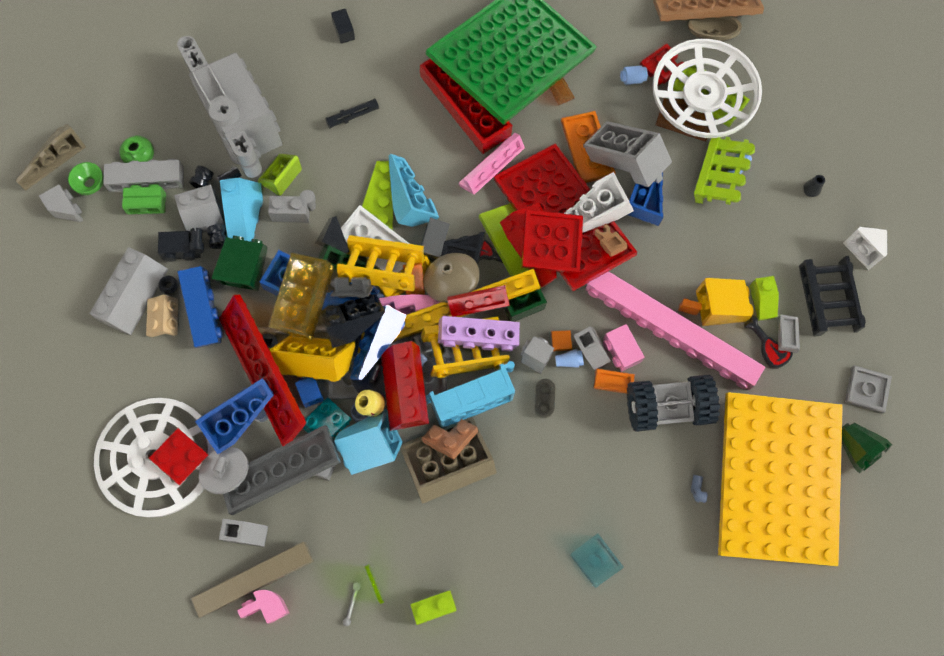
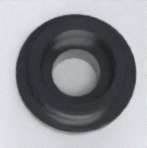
M164 276L160 279L158 287L162 293L172 294L178 288V281L173 276ZM168 283H172L171 287L166 288Z

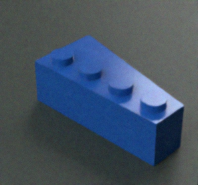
M199 266L177 271L194 347L200 348L221 343L223 333L221 327H218L217 319H219V316L214 306V293L211 289L208 270Z

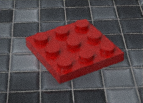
M526 210L521 268L578 274L581 261L583 216Z

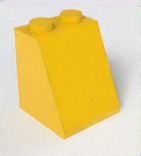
M705 278L696 290L697 300L702 304L700 310L702 326L747 322L753 315V306L749 303L748 298L750 292L745 280Z

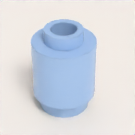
M641 65L624 67L623 71L620 72L621 82H624L625 85L642 84L648 78L647 68Z

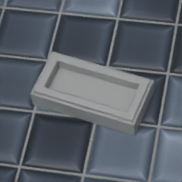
M780 314L777 317L778 350L798 353L800 350L798 317Z

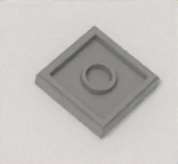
M855 365L852 366L845 403L878 413H885L892 376Z

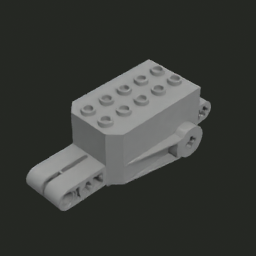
M191 36L181 37L177 42V46L190 71L189 77L230 159L241 166L247 177H257L262 172V166L259 161L261 155L283 145L278 134L281 130L276 122L277 119L273 111L269 110L265 97L260 95L262 93L257 83L253 82L254 79L251 72L246 70L247 66L243 58H239L236 52L208 64L195 39Z

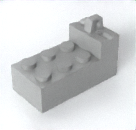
M606 121L583 145L592 162L630 172L636 184L649 187L653 182L660 183L663 179L661 173L672 163L660 133Z

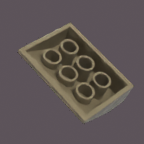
M473 417L464 419L465 421L477 427ZM457 423L451 424L442 429L450 432L456 426ZM479 429L478 433L454 460L423 443V436L406 442L400 447L422 504L497 473L492 455Z

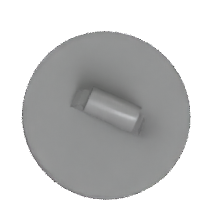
M229 447L219 454L213 451L205 458L200 467L199 481L210 493H228L244 481L249 469L248 459L241 450L235 447Z

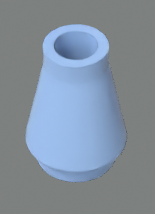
M575 349L555 355L557 367L579 368V366L584 365L581 350L577 351Z

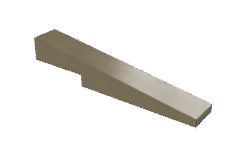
M302 542L191 598L198 617L201 618L276 582L278 579L313 563L314 560L307 544Z

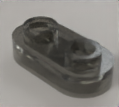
M541 379L535 388L534 410L540 418H548L555 409V384L550 379ZM541 388H548V392L544 393ZM541 406H546L548 410L543 412Z

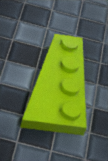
M376 161L362 207L393 230V204L389 161Z

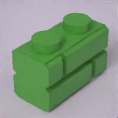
M151 184L149 187L131 185L130 188H123L122 207L127 214L165 213L166 192L159 185Z

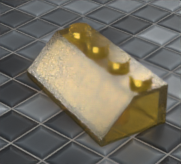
M291 253L268 327L293 336L313 340L334 266L327 260Z

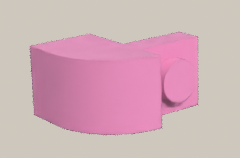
M268 590L253 592L256 601L250 599L241 604L243 608L237 610L240 618H246L261 610L267 624H271L289 614L282 597Z

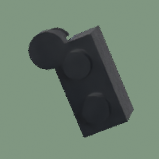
M191 228L190 231L158 232L159 256L167 262H173L176 259L192 261L195 258H201V253L204 252V243H202L203 230L196 228L195 231L194 228Z

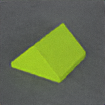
M278 154L257 181L278 196H281L302 170L299 158L296 155Z

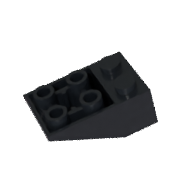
M370 294L368 297L356 300H347L343 304L330 305L320 310L332 348L353 342L385 314L377 294Z

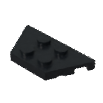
M479 232L476 235H467L456 240L444 241L441 256L450 253H462L473 258L478 265L486 233Z

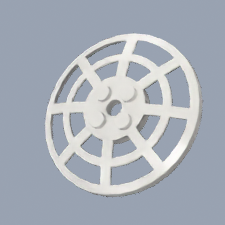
M694 39L678 44L662 57L654 73L653 95L660 112L676 128L693 136L718 138L736 133L752 120L761 102L762 85L754 64L739 49L718 40ZM693 48L695 50V59L686 61L678 67L670 61L673 56L680 52ZM702 48L717 49L730 56L723 64L714 59L703 58ZM736 60L747 70L752 83L741 85L738 76L730 69ZM703 64L717 67L719 71L716 74L704 71ZM696 65L697 72L690 77H687L682 72L684 69ZM664 66L672 72L668 82V91L658 90L657 87L659 75ZM725 74L732 79L734 87L727 88L726 83L722 79ZM676 77L685 84L683 91H673ZM701 89L708 90L710 94L704 95ZM754 90V102L750 113L745 114L739 111L743 100V92ZM737 93L734 108L724 103L727 95ZM659 97L669 98L672 107L680 115L676 120L664 109ZM675 99H684L688 108L683 112ZM719 108L728 113L718 120H714L712 112ZM694 111L704 113L706 121L697 120L690 117V115ZM733 116L743 120L735 128L718 133L716 125L725 123ZM687 120L696 125L708 126L710 133L695 131L682 124Z
M150 398L127 406L108 422L96 445L94 471L101 491L114 506L124 512L140 517H162L185 508L203 492L205 488L199 481L194 490L183 499L177 490L179 485L176 482H172L168 475L148 459L149 452L157 450L169 438L168 435L163 433L167 422L175 425L191 440H193L192 436L202 432L198 425L187 429L179 420L170 416L173 407L177 406L189 412L197 420L201 415L192 407L174 399ZM146 404H166L162 414H148L137 418L133 411L134 408ZM126 414L130 423L119 432L114 443L104 441L106 434L113 424ZM149 420H159L155 431L144 433L140 423ZM132 428L137 437L130 446L120 444L124 435ZM207 440L209 455L215 450ZM101 449L111 450L110 466L113 475L105 481L102 480L99 468ZM117 452L126 453L128 465L118 471L116 454ZM202 463L196 468L197 470H200ZM131 472L139 476L138 488L135 489L123 480V477ZM161 479L165 488L157 491H146L148 480ZM117 482L125 491L136 495L134 507L132 508L119 502L110 494L108 488ZM169 493L175 502L174 505L159 510H142L144 498H155Z

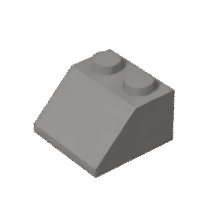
M211 185L174 195L186 231H190L191 228H194L195 231L196 228H201L203 230L202 233L207 232V228L211 225H225L216 193Z

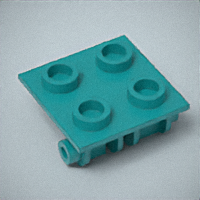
M327 397L305 418L306 424L303 429L310 433L326 425L331 436L336 438L335 434L339 433L340 429L343 430L347 425H350L351 418Z

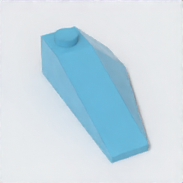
M390 154L389 168L392 204L397 222L401 225L414 227L427 223L430 217L438 219L439 215L431 198L427 199L423 191L425 189L415 181V174L405 158Z
M242 178L220 180L227 237L233 238V235L243 237L245 241H251L255 236L254 232L259 220L260 208L263 204L261 183Z

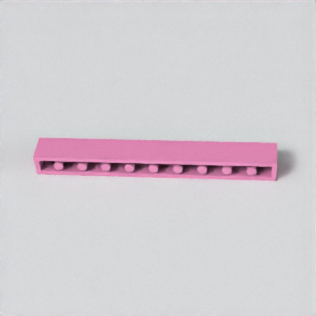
M609 271L590 281L586 286L585 290L593 298L601 299L606 306L619 310L624 317L637 321L636 323L640 327L650 329L655 336L668 340L673 347L686 351L689 357L699 359L703 362L704 366L715 369L722 377L733 380L742 389L750 390L753 388L765 369V366Z

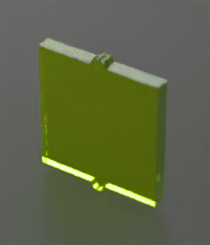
M368 564L365 566L367 575L378 602L382 604L384 603V598L372 568Z

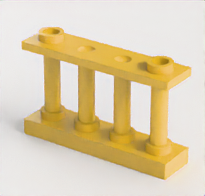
M349 235L347 244L348 254L351 255L347 265L337 264L338 278L349 277V282H352V277H366L370 279L373 286L414 292L415 278L411 273L415 263L423 264L424 246ZM358 256L369 257L365 268L355 266ZM377 258L388 260L385 270L373 269ZM396 261L407 263L404 273L392 272Z
M498 317L484 318L486 320H499ZM439 325L423 327L421 334L422 342L431 343L436 365L433 366L430 374L431 377L444 378L457 373L490 368L499 369L500 364H507L510 359L509 354L500 356L498 348L491 350L493 357L482 358L479 346H475V348L471 349L474 360L463 361L460 347L455 345V347H452L455 363L444 364L438 343Z

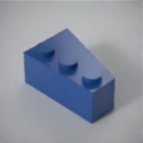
M663 179L660 183L653 182L649 187L635 183L629 199L634 211L629 213V216L657 226L660 225L663 219Z

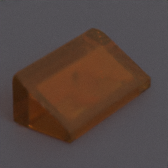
M563 77L549 88L558 105L575 98Z

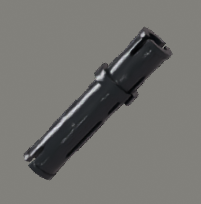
M374 98L345 111L342 109L340 113L326 117L325 120L330 129L342 123L347 124L352 119L378 110L379 105Z

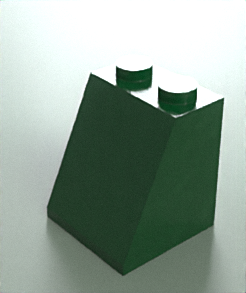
M240 236L226 237L212 274V279L222 285L259 291L268 247L262 244L263 241L258 239L245 241Z

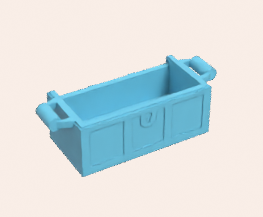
M509 361L507 364H500L498 371L434 395L433 391L426 395V403H431L440 427L444 428L459 422L461 419L473 417L512 401L515 389L507 372L514 370V362Z

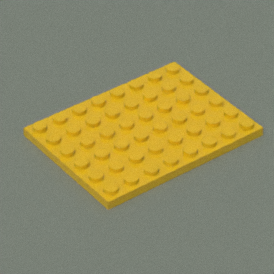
M731 392L725 393L718 555L838 566L842 404Z

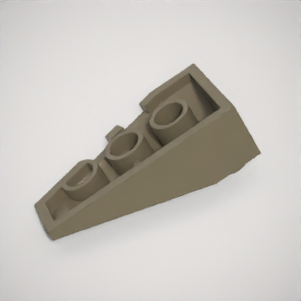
M65 124L51 134L16 179L17 183L26 191L86 148V146L68 124Z

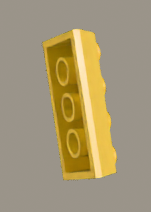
M289 335L271 348L270 352L282 375H296L297 377H311L313 379H326L335 382L348 373L356 345L355 342L332 348L329 339Z

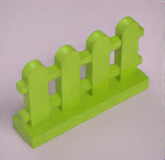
M721 137L711 138L694 191L695 202L703 204L704 198H707L709 202H712V199L726 201L728 205H731V202H739L741 200V192L735 190L736 186H744L746 183V177L740 174V171L750 169V160L746 159L745 155L754 154L755 145L749 143L747 139H744V142L732 141L730 137L721 139ZM729 152L740 155L739 157L726 156V153ZM722 168L735 169V172L730 173L721 170ZM717 183L730 185V189L716 186Z

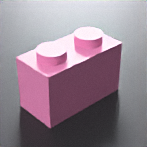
M627 324L605 334L603 345L607 351L611 352L613 356L612 361L621 372L641 363L645 358Z

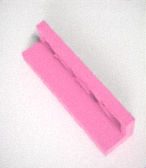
M514 133L459 182L460 187L472 194L477 193L525 148L520 135Z

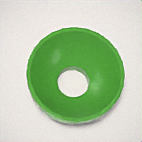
M131 136L123 141L119 153L124 163H129L130 161L148 162L154 156V148L147 138ZM133 143L139 144V147H138L137 150H135V151H130V150H129V146H130L131 144H133Z
M83 162L72 168L68 176V182L75 192L81 195H91L102 187L104 175L96 164ZM88 179L95 180L91 187H86L85 182Z

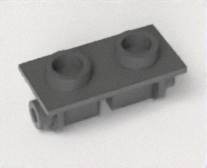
M335 277V279L331 280V287H334L331 297H368L374 286L371 285L370 279L366 277H352V284L349 283V277Z

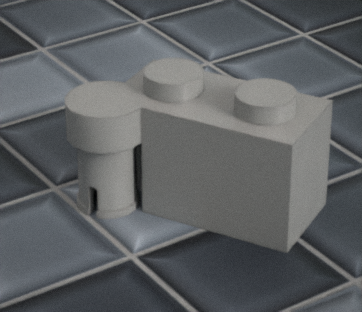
M304 190L300 196H270L268 214L272 222L309 223V208L311 211L316 208L315 195L311 190Z

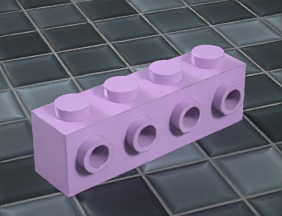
M442 316L439 319L438 343L443 344L445 347L463 345V348L472 349L475 346H481L484 350L501 348V351H513V349L519 346L520 322Z

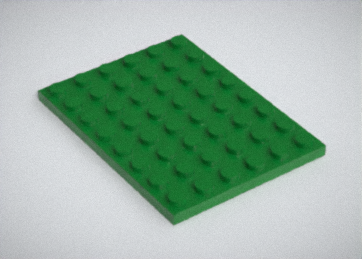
M494 0L426 49L425 54L504 125L594 53L597 46L544 0Z

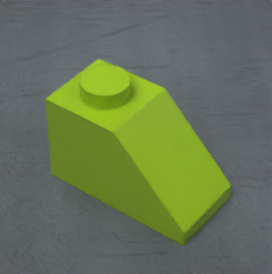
M774 276L756 278L749 285L758 321L777 318L779 292Z

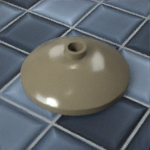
M731 16L690 19L688 29L699 39H713L725 42L738 36L742 25L736 18Z
M450 253L437 258L429 265L424 274L423 284L431 298L439 302L448 303L447 297L472 292L479 282L480 272L477 263L470 256L462 253Z

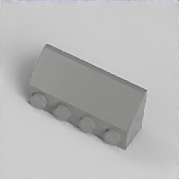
M128 247L89 314L97 321L132 335L147 308V299L153 298L158 289L160 279L166 275L168 269L147 255Z

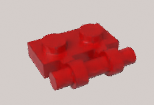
M665 44L640 62L642 67L647 68L650 78L654 76L662 57L672 49L668 44ZM678 54L670 59V61L676 67L684 63L682 61L678 64L675 62V60H677ZM663 69L661 70L657 86L669 81L672 75L670 70L667 72Z

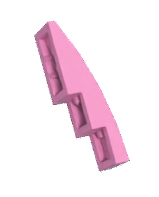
M399 295L379 298L382 306L388 305L405 315L441 303L429 295Z

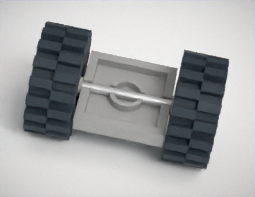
M710 374L690 376L686 382L653 385L650 381L630 382L627 388V406L633 431L656 430V427L660 424L693 421L695 426L716 424L719 420L718 416H720L716 382L713 381V377Z

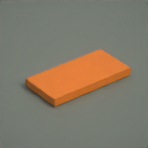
M596 111L561 118V124L575 169L584 182L600 180L613 172L616 175L613 167L592 162L583 146L601 127Z

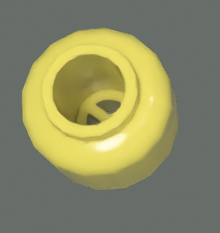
M363 390L356 397L355 407L364 416L376 417L383 412L385 400L376 391Z

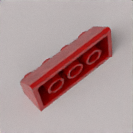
M412 341L392 345L381 355L390 431L429 424L420 347Z

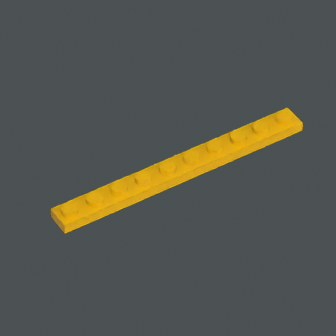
M534 269L474 291L505 285L508 299L510 300L540 289V285ZM441 302L406 315L404 320L405 326L394 341L422 332L423 327L439 325V319L442 316L452 317L448 303ZM365 332L362 333L361 340L364 338Z

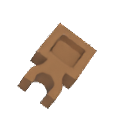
M607 224L604 225L603 233L598 229L595 230V236L600 240V245L610 257L627 249V243L617 232L611 233L610 227Z

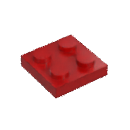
M177 428L149 457V460L180 486L204 461L208 454Z

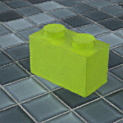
M450 590L410 604L417 625L457 611Z

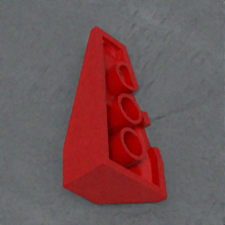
M540 203L514 211L500 221L507 239L521 259L525 211H543ZM534 269L541 287H545L557 278L556 271Z

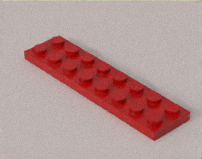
M240 294L233 295L219 320L251 384L263 378L273 392L274 396L265 405L264 410L282 446H285L293 441L305 426L304 415L292 396L246 303Z

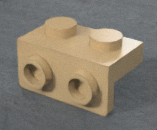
M160 295L147 299L146 336L156 337L163 334L175 336L178 334L177 298Z

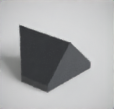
M337 216L329 218L315 244L320 246L329 245L344 253H348L349 249Z

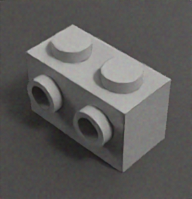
M534 336L531 341L527 340L524 344L523 351L520 354L523 356L521 362L541 374L552 356L554 347L550 346L544 338Z

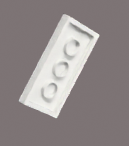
M361 205L358 206L341 227L346 242L349 235L409 244ZM377 258L375 265L381 270H385L388 260ZM396 261L392 272L401 271L403 265L407 263Z

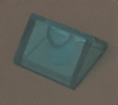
M598 533L570 554L595 588L624 568Z

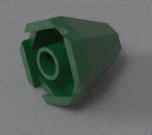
M847 423L842 427V445L854 469L859 474L882 457V452L886 453L892 446L886 438L856 423L851 425Z

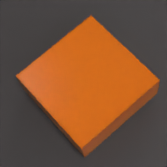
M684 298L679 304L678 311L696 316L700 312L702 304Z
M570 330L551 331L554 351L572 350Z

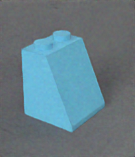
M384 409L380 415L367 417L340 431L334 440L336 450L343 457L344 466L353 475L395 461L402 445V440L397 430L390 431L388 411Z

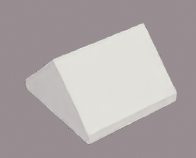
M859 227L843 244L870 270L887 255V230Z

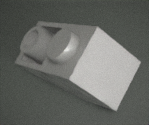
M58 184L39 195L47 210L55 218L76 222L83 221L80 216L82 211L77 203H72L71 199H73V196L68 189L64 190Z
M590 326L573 335L582 353L594 370L611 362L594 327Z
M223 519L219 540L265 547L268 526Z

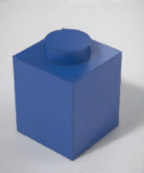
M301 377L298 382H295L305 408L324 401L316 379Z

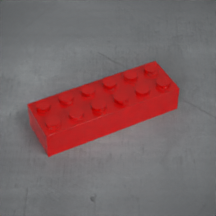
M431 59L420 64V77L482 154L511 136L513 125L509 121L503 125Z

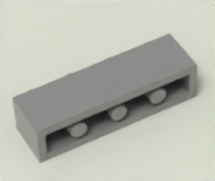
M167 159L166 161L149 160L148 162L130 161L129 163L112 162L111 164H104L103 184L109 192H122L123 188H130L131 185L149 187L151 184H156L163 189L184 188V167L180 160Z

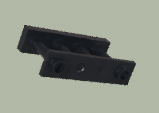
M849 256L841 259L838 262L839 265L816 267L812 259L804 260L799 265L813 337L822 336L828 331L829 327L852 325L854 333H858L865 328L866 320L865 316L862 315L853 276V264L850 262ZM841 273L842 282L817 283L816 274ZM845 291L846 300L823 302L820 297V292ZM846 307L849 309L850 318L827 320L824 315L825 309Z

